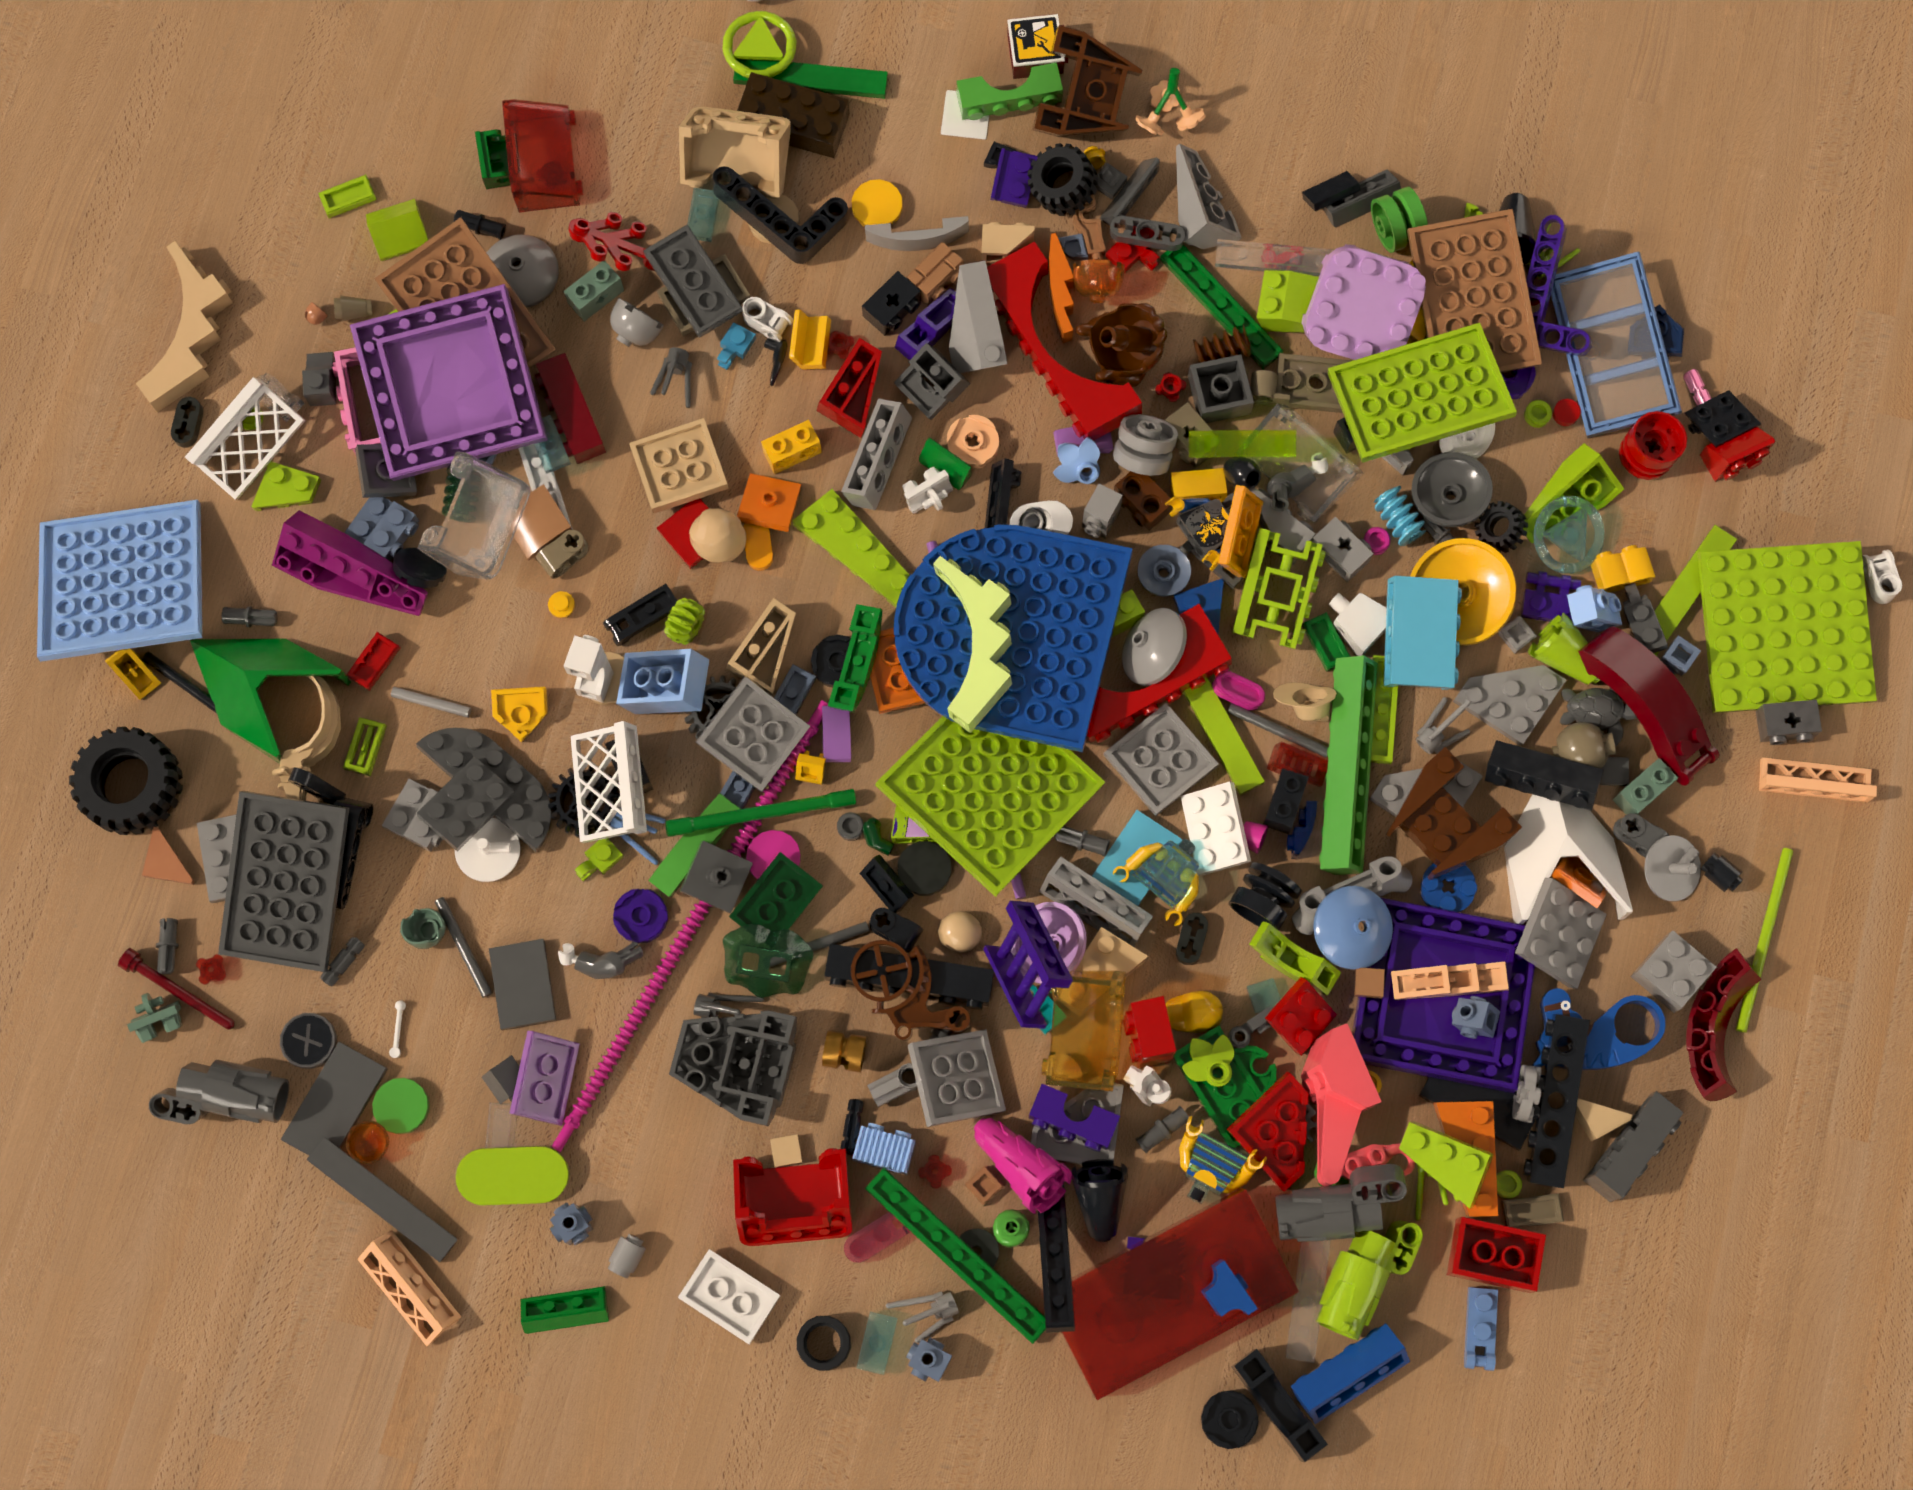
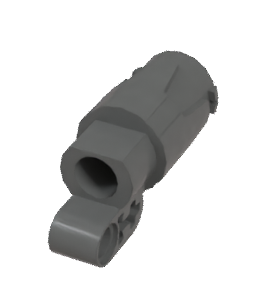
M215 1060L211 1066L191 1062L181 1068L176 1089L167 1088L154 1095L149 1101V1110L154 1117L182 1124H193L203 1118L208 1112L255 1123H261L262 1120L277 1123L281 1119L287 1104L289 1081L285 1078L271 1076V1071L223 1060ZM162 1097L169 1101V1109L163 1106Z
M1396 1164L1358 1167L1350 1174V1184L1292 1190V1194L1275 1195L1280 1240L1297 1239L1298 1242L1347 1239L1355 1238V1232L1383 1230L1381 1203L1399 1201L1407 1193L1403 1169Z

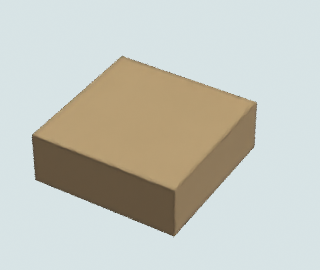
M798 1134L770 1139L775 1168L803 1163Z

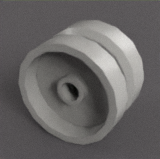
M1138 414L1124 417L1118 432L1119 439L1115 444L1113 452L1114 460L1121 467L1138 474L1151 476L1166 473L1170 468L1173 457L1172 451L1177 442V430L1170 423L1153 416Z

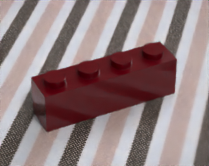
M566 353L537 363L536 366L539 373L535 374V378L540 389L546 388L548 396L544 397L549 411L555 410L558 418L553 421L559 435L564 433L567 441L563 445L568 457L574 456L576 463L579 464L606 453Z

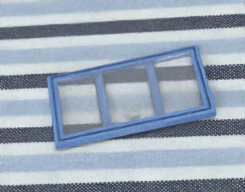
M1634 252L1556 274L1551 297L1558 325L1583 330L1592 340V348L1586 355L1566 354L1587 438L1633 427L1641 416L1649 412L1660 411L1669 413L1672 416L1681 414L1682 410L1640 252ZM1576 337L1572 342V347L1576 350L1582 349L1586 344L1585 337Z

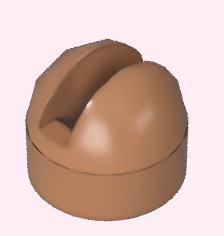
M313 302L305 310L306 320L313 325L322 323L328 316Z

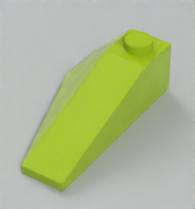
M1583 443L1563 461L1524 514L1526 517L1524 521L1528 523V528H1523V530L1527 531L1526 538L1529 542L1534 543L1558 531L1561 525L1571 520L1577 521L1583 518L1582 515L1592 509L1597 511L1605 507L1624 490L1599 453Z

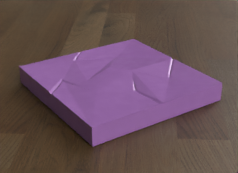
M505 284L350 324L388 473L393 481L548 440L510 295Z

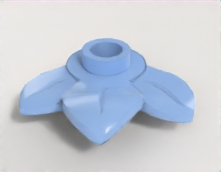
M1085 438L1080 446L1073 443H1062L1058 446L1057 454L1062 465L1053 471L1057 479L1065 483L1078 480L1083 484H1091L1096 481L1100 475V467L1097 463L1100 451L1097 444L1091 438ZM1084 468H1091L1089 472H1082Z

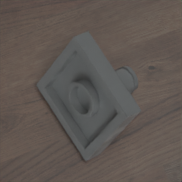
M701 841L680 892L722 911L731 913L753 863L710 843Z

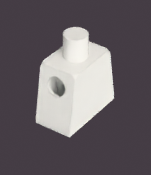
M1338 593L1329 603V606L1339 613L1333 625L1356 656L1364 655L1386 631L1387 608L1362 593H1359L1351 602Z

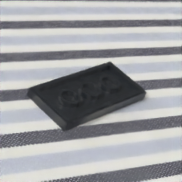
M1428 1077L1419 1094L1420 1097L1431 1103L1493 1101L1495 1138L1518 1151L1521 1150L1535 1122V1119L1531 1123L1513 1119V1096L1517 1095V1091L1511 1093Z

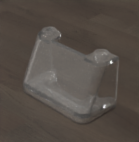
M1276 404L1236 451V454L1240 457L1253 460L1259 466L1261 472L1269 479L1277 473L1291 472L1304 464L1308 468L1311 467V457L1321 452L1323 458H1327L1328 470L1322 474L1314 473L1316 481L1298 496L1292 497L1300 509L1297 513L1308 523L1311 520L1314 523L1317 522L1364 474L1356 464L1297 412L1285 404Z
M456 451L451 462L450 471L454 477L461 479L443 526L436 525L426 529L422 534L417 549L457 575L486 580L492 579L501 570L529 499L530 487L522 480L468 453Z

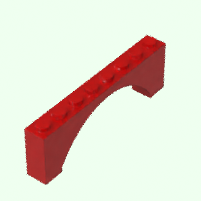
M1035 241L987 267L997 314L1004 316L1007 321L1005 324L1012 336L1016 335L1020 340L1019 346L1025 356L1029 355L1033 360L1032 366L1036 374L1044 377L1048 392L1052 397L1056 395L1060 401L1059 407L1065 417L1069 416L1073 421L1072 427L1079 438L1083 437L1085 439L1089 437L1094 441L1120 427L1124 417L1142 414V401L1129 382L1124 385H1114L1083 378L1061 366L1042 346L1033 326L1032 307L1040 281L1043 276L1048 274V261Z

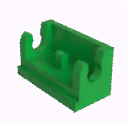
M498 129L483 132L476 131L475 137L481 175L486 189L514 185L506 135H502L501 130Z

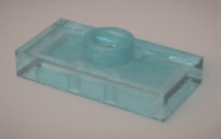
M694 188L687 224L700 241L712 242L719 199L715 196L713 190Z
M551 415L542 418L548 440L534 444L546 474L571 464Z
M870 1312L857 1369L885 1375L898 1318Z

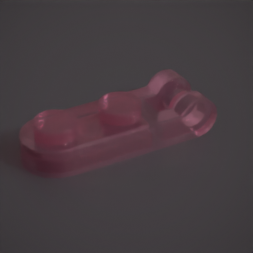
M888 1212L851 1235L844 1244V1253L850 1261L862 1263L912 1232L905 1226L896 1230L892 1223L896 1217Z

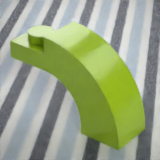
M1264 921L1249 943L1253 949L1261 954L1260 958L1276 970L1296 982L1300 977L1306 979L1317 992L1327 996L1342 973L1325 958L1314 955L1299 947L1270 923Z

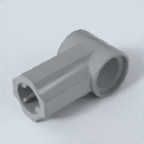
M912 1063L904 1064L898 1070L867 1085L878 1107L909 1091L918 1089L916 1082L906 1084L902 1080V1076L906 1071H914Z

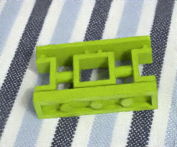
M1259 528L1232 634L1253 639L1256 626L1282 632L1279 645L1296 649V645H1302L1305 629H1302L1301 626L1303 618H1309L1312 603L1308 602L1310 592H1316L1319 577L1315 576L1317 566L1322 567L1326 551L1321 550L1323 544L1308 540L1305 542L1303 553L1277 547L1280 533ZM1270 540L1272 541L1270 552L1283 555L1279 569L1266 566L1264 575L1259 576L1267 541ZM1309 551H1313L1305 587H1302L1303 575L1290 572L1293 558L1307 561ZM1270 574L1296 580L1289 605L1264 599ZM1254 592H1257L1259 595L1256 604L1268 606L1269 611L1266 622L1252 619L1250 629L1245 626ZM1296 603H1300L1292 638L1288 639L1289 627L1276 624L1279 611L1283 610L1293 613Z

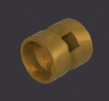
M828 1030L823 1050L822 1066L838 1069L840 1065H843L847 1071L861 1073L867 1037L851 1034L848 1038H845L844 1033Z

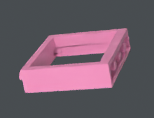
M356 347L335 351L336 362H333L332 369L334 376L339 377L340 385L336 386L339 401H343L344 409L340 410L344 426H348L349 434H345V440L347 441L348 449H352L356 455L355 448L357 445L381 444L380 438L362 441L349 367L360 365Z

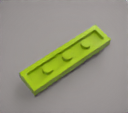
M1373 655L1372 660L1378 663L1371 762L1392 764L1398 686H1384L1385 656Z

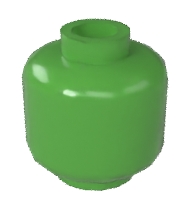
M1014 1209L1001 1212L993 1224V1233L997 1242L1009 1248L1018 1247L1023 1244L1030 1230L1029 1221L1026 1216ZM1012 1222L1016 1224L1017 1228L1012 1226Z

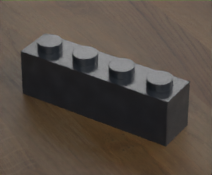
M1496 740L1487 764L1485 781L1497 786L1508 787L1523 793L1537 795L1551 801H1558L1592 811L1604 769Z

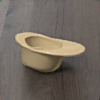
M1286 683L1278 686L1273 692L1274 699L1285 705L1292 706L1300 720L1322 722L1330 719L1331 701L1337 695L1336 691L1332 688L1304 683Z

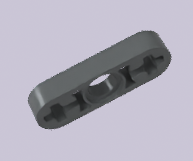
M1123 215L1115 217L1110 224V235L1116 242L1167 251H1177L1184 245L1185 232L1181 226ZM1120 225H1125L1123 233H1118ZM1133 226L1136 227L1135 236H1132ZM1144 228H1150L1154 231L1155 235L1150 239H1145L1140 235V231ZM1159 231H1163L1161 240H1158ZM1172 233L1176 234L1175 242L1170 241Z

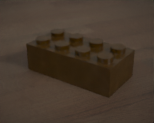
M753 72L750 73L737 111L789 119L791 122L789 146L835 158L850 115L848 99Z

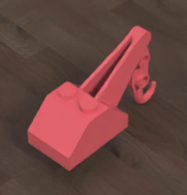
M1348 1023L1333 1028L1312 1043L1300 1076L1302 1086L1309 1093L1308 1096L1311 1102L1317 1105V1180L1322 1186H1331L1337 1183L1340 1177L1350 1180V1174L1354 1169L1363 1166L1385 1165L1397 1154H1403L1408 1160V1166L1403 1171L1404 1175L1407 1176L1413 1171L1416 1163L1399 1149L1401 1143L1391 1145L1371 1144L1348 1153L1360 1114L1382 1101Z

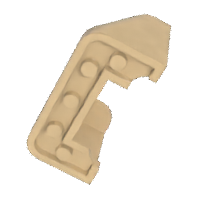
M712 107L693 108L679 125L680 184H686L692 188H701L711 178L713 179V173L717 168L726 166L733 169L749 184L758 185V191L766 198H780L784 189L791 132L790 120L784 117Z

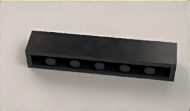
M830 944L824 974L825 980L830 981L829 985L846 988V984L854 985L851 978V964L860 948ZM866 950L857 962L856 974L877 970L878 975L857 980L860 987L865 992H873L874 988L882 989L880 976L885 975L890 996L898 992L907 979L908 968L888 973L886 967L905 963L904 956L881 952L883 967H879L875 952L873 950ZM917 957L911 959L913 974L910 985L916 988L920 973ZM927 959L932 979L929 997L938 998L939 1003L946 1005H955L957 1001L967 1003L966 1007L982 1010L983 1006L989 1007L994 977L993 969Z

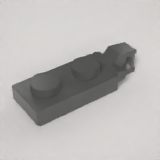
M1635 583L1626 585L1625 594L1628 600L1623 602L1624 614L1633 637L1652 653L1668 649V644L1650 599L1648 600L1647 595L1640 596Z

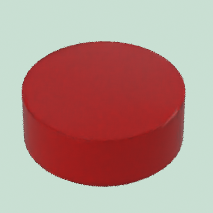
M1562 399L1556 403L1552 416L1557 424L1567 427L1576 423L1581 411L1578 403L1574 400Z

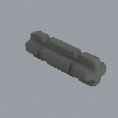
M352 937L347 942V948H343L329 965L330 969L323 972L320 976V979L327 985L334 986L339 980V974L343 975L355 960V954H359L363 950L365 945L356 937Z

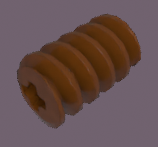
M1244 324L1242 333L1236 327H1233L1232 336L1226 330H1223L1222 339L1216 333H1213L1212 342L1206 336H1203L1202 345H1199L1196 339H1193L1199 363L1231 357V355H1240L1241 352L1247 358L1251 356V345Z

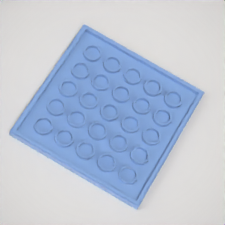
M199 500L40 522L37 658L40 662L203 638L201 504Z

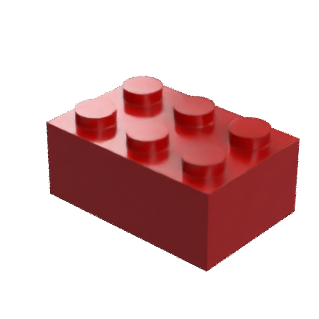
M1164 996L1130 1003L1128 1011H1125L1122 1023L1125 1035L1131 1036L1132 1043L1128 1047L1131 1062L1137 1063L1139 1069L1145 1068L1146 1065L1151 1067L1170 1063L1176 1053V1047Z
M1466 1217L1457 1218L1446 1275L1527 1293L1537 1292L1546 1235Z

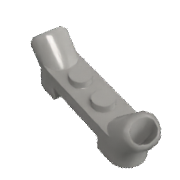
M1386 856L1369 863L1370 869L1325 890L1317 886L1302 894L1299 902L1300 907L1292 915L1293 924L1300 933L1312 935L1314 933L1316 910L1321 901L1330 892L1341 887L1360 886L1371 890L1379 897L1392 891L1405 893L1411 887L1412 875L1394 857Z

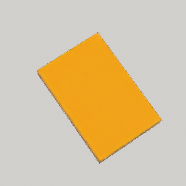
M1240 485L1235 487L1218 564L1236 577L1246 578L1263 501L1248 488Z

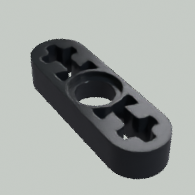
M293 767L288 781L319 800L334 805L337 800L346 797L344 792L316 775Z

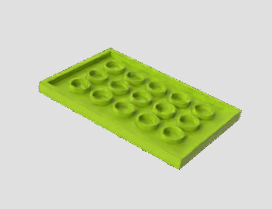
M1480 323L1328 368V376L1362 463L1516 417L1517 410Z

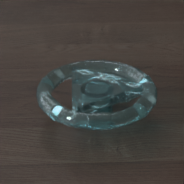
M1578 496L1557 498L1542 509L1534 527L1535 549L1542 562L1556 572L1574 574L1588 568L1597 559L1596 556L1600 554L1605 536L1603 520L1598 510L1583 498ZM1563 506L1581 508V510L1544 531L1552 513ZM1588 514L1594 527L1595 536L1594 542L1585 557ZM1544 537L1579 562L1560 563L1551 557L1544 543Z

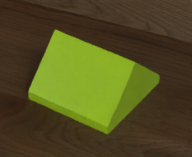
M415 199L366 214L367 226L381 261L412 252L429 240Z

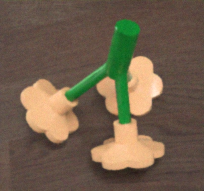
M1178 68L1170 69L1168 81L1162 80L1158 85L1150 89L1151 105L1156 110L1152 111L1148 118L1138 115L1135 117L1138 125L1147 129L1152 134L1160 136L1164 134L1161 127L1157 125L1161 116L1159 113L1161 111L1164 113L1170 112L1172 107H1177L1179 104L1183 116L1177 119L1176 124L1180 131L1194 128L1206 116L1203 108L1191 110L1190 106L1185 104L1178 87L1180 75Z

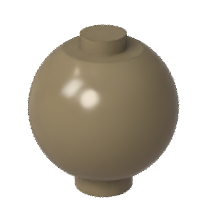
M1577 722L1567 726L1556 739L1557 746H1552L1553 755L1600 769L1605 766L1609 755L1616 754L1612 733L1604 734L1598 726L1588 722Z

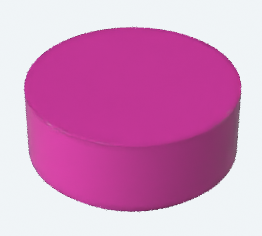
M1381 527L1369 529L1363 538L1370 545L1374 553L1373 555H1381L1386 552L1391 541L1389 533Z

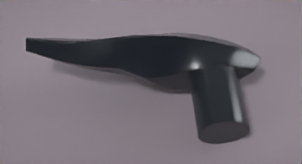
M767 338L764 347L774 351L770 386L774 385L787 351L786 339L778 342Z

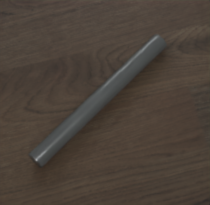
M1231 703L1227 713L1318 755L1327 757V746Z
M441 897L435 901V904L482 998L488 997L492 994V991L445 898Z
M865 921L763 958L765 968L768 969L828 947L830 944H836L867 933L870 930Z

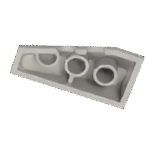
M1179 143L1176 146L1178 222L1185 232L1184 241L1201 249L1239 241L1242 237L1236 220L1231 211L1226 212L1220 202L1223 199L1220 191H1216L1208 180L1211 178V175L1198 152Z
M986 261L959 265L949 342L951 363L960 373L1007 364Z

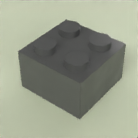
M1241 354L1190 365L1188 380L1196 412L1206 423L1251 414L1254 401Z

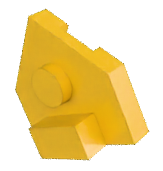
M546 687L491 690L492 716L520 742H523L548 714Z

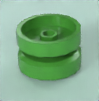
M1409 186L1394 191L1392 197L1387 194L1375 198L1371 202V215L1376 233L1382 245L1390 253L1406 248L1407 242L1409 243L1408 228L1428 225L1423 205L1418 195Z

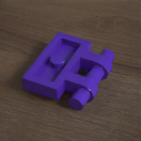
M1538 571V573L1527 572L1526 583L1535 584V590L1525 589L1521 617L1550 622L1557 615L1562 616V613H1565L1572 620L1567 595H1569V589L1576 590L1578 587H1581V580L1571 579L1569 575H1562L1561 577L1551 576L1543 571ZM1545 585L1559 587V594L1544 592Z

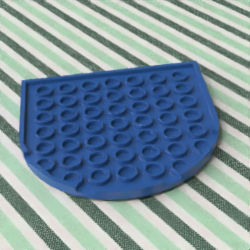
M994 525L992 528L971 529L946 540L927 554L914 573L910 574L897 602L894 617L895 646L900 665L909 684L928 706L940 715L955 722L949 717L947 708L960 691L968 672L972 654V629L961 601L951 587L935 573L933 563L941 556L947 561L949 559L955 561L961 567V572L967 576L970 574L975 576L982 583V586L990 579L995 584L997 582L1002 583L1010 591L1011 606L997 622L1002 623L1010 630L1012 645L995 664L1000 662L1010 670L1012 685L975 729L1083 752L1133 553L1132 548L1018 525Z

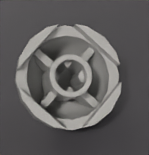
M618 298L610 316L612 329L618 334L616 339L628 347L632 343L639 346L649 344L654 341L664 326L656 319L650 318L648 314L625 300L623 301L621 298Z

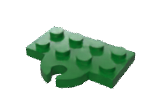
M1217 1026L1197 1039L1204 1040L1213 1045L1224 1032L1220 1026ZM1189 1043L1177 1050L1173 1059L1228 1148L1233 1150L1240 1146V1144L1227 1131V1128L1275 1083L1276 1065H1270L1266 1073L1259 1074L1253 1069V1061L1265 1059L1269 1053L1257 1046L1247 1045L1244 1048H1235L1234 1057L1229 1064L1232 1069L1230 1081L1222 1087H1214L1207 1081H1193L1184 1073L1182 1066L1192 1061ZM1215 1068L1212 1071L1213 1076L1216 1078L1223 1076V1072L1219 1068Z

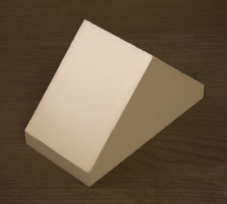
M1579 1098L1577 1100L1575 1116L1590 1141L1598 1139L1627 1123L1632 1118V1114Z

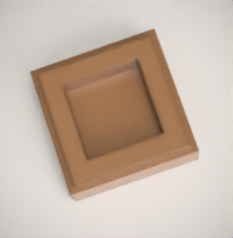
M1355 969L1354 996L1382 999L1384 997L1385 969Z
M986 1166L965 1183L968 1190L983 1206L1004 1188V1185Z

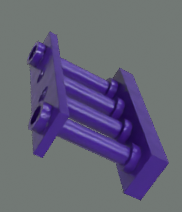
M1010 900L1006 911L1013 923L1001 946L985 945L983 950L1020 1026L1045 1029L1047 1024L1040 1011L1042 1004L1052 988H1069L1073 979L1035 904L1032 902ZM1018 937H1020L1022 945L1016 956L1013 957L1011 949ZM1029 955L1032 964L1023 977L1020 970ZM1039 975L1042 983L1033 997L1030 988Z

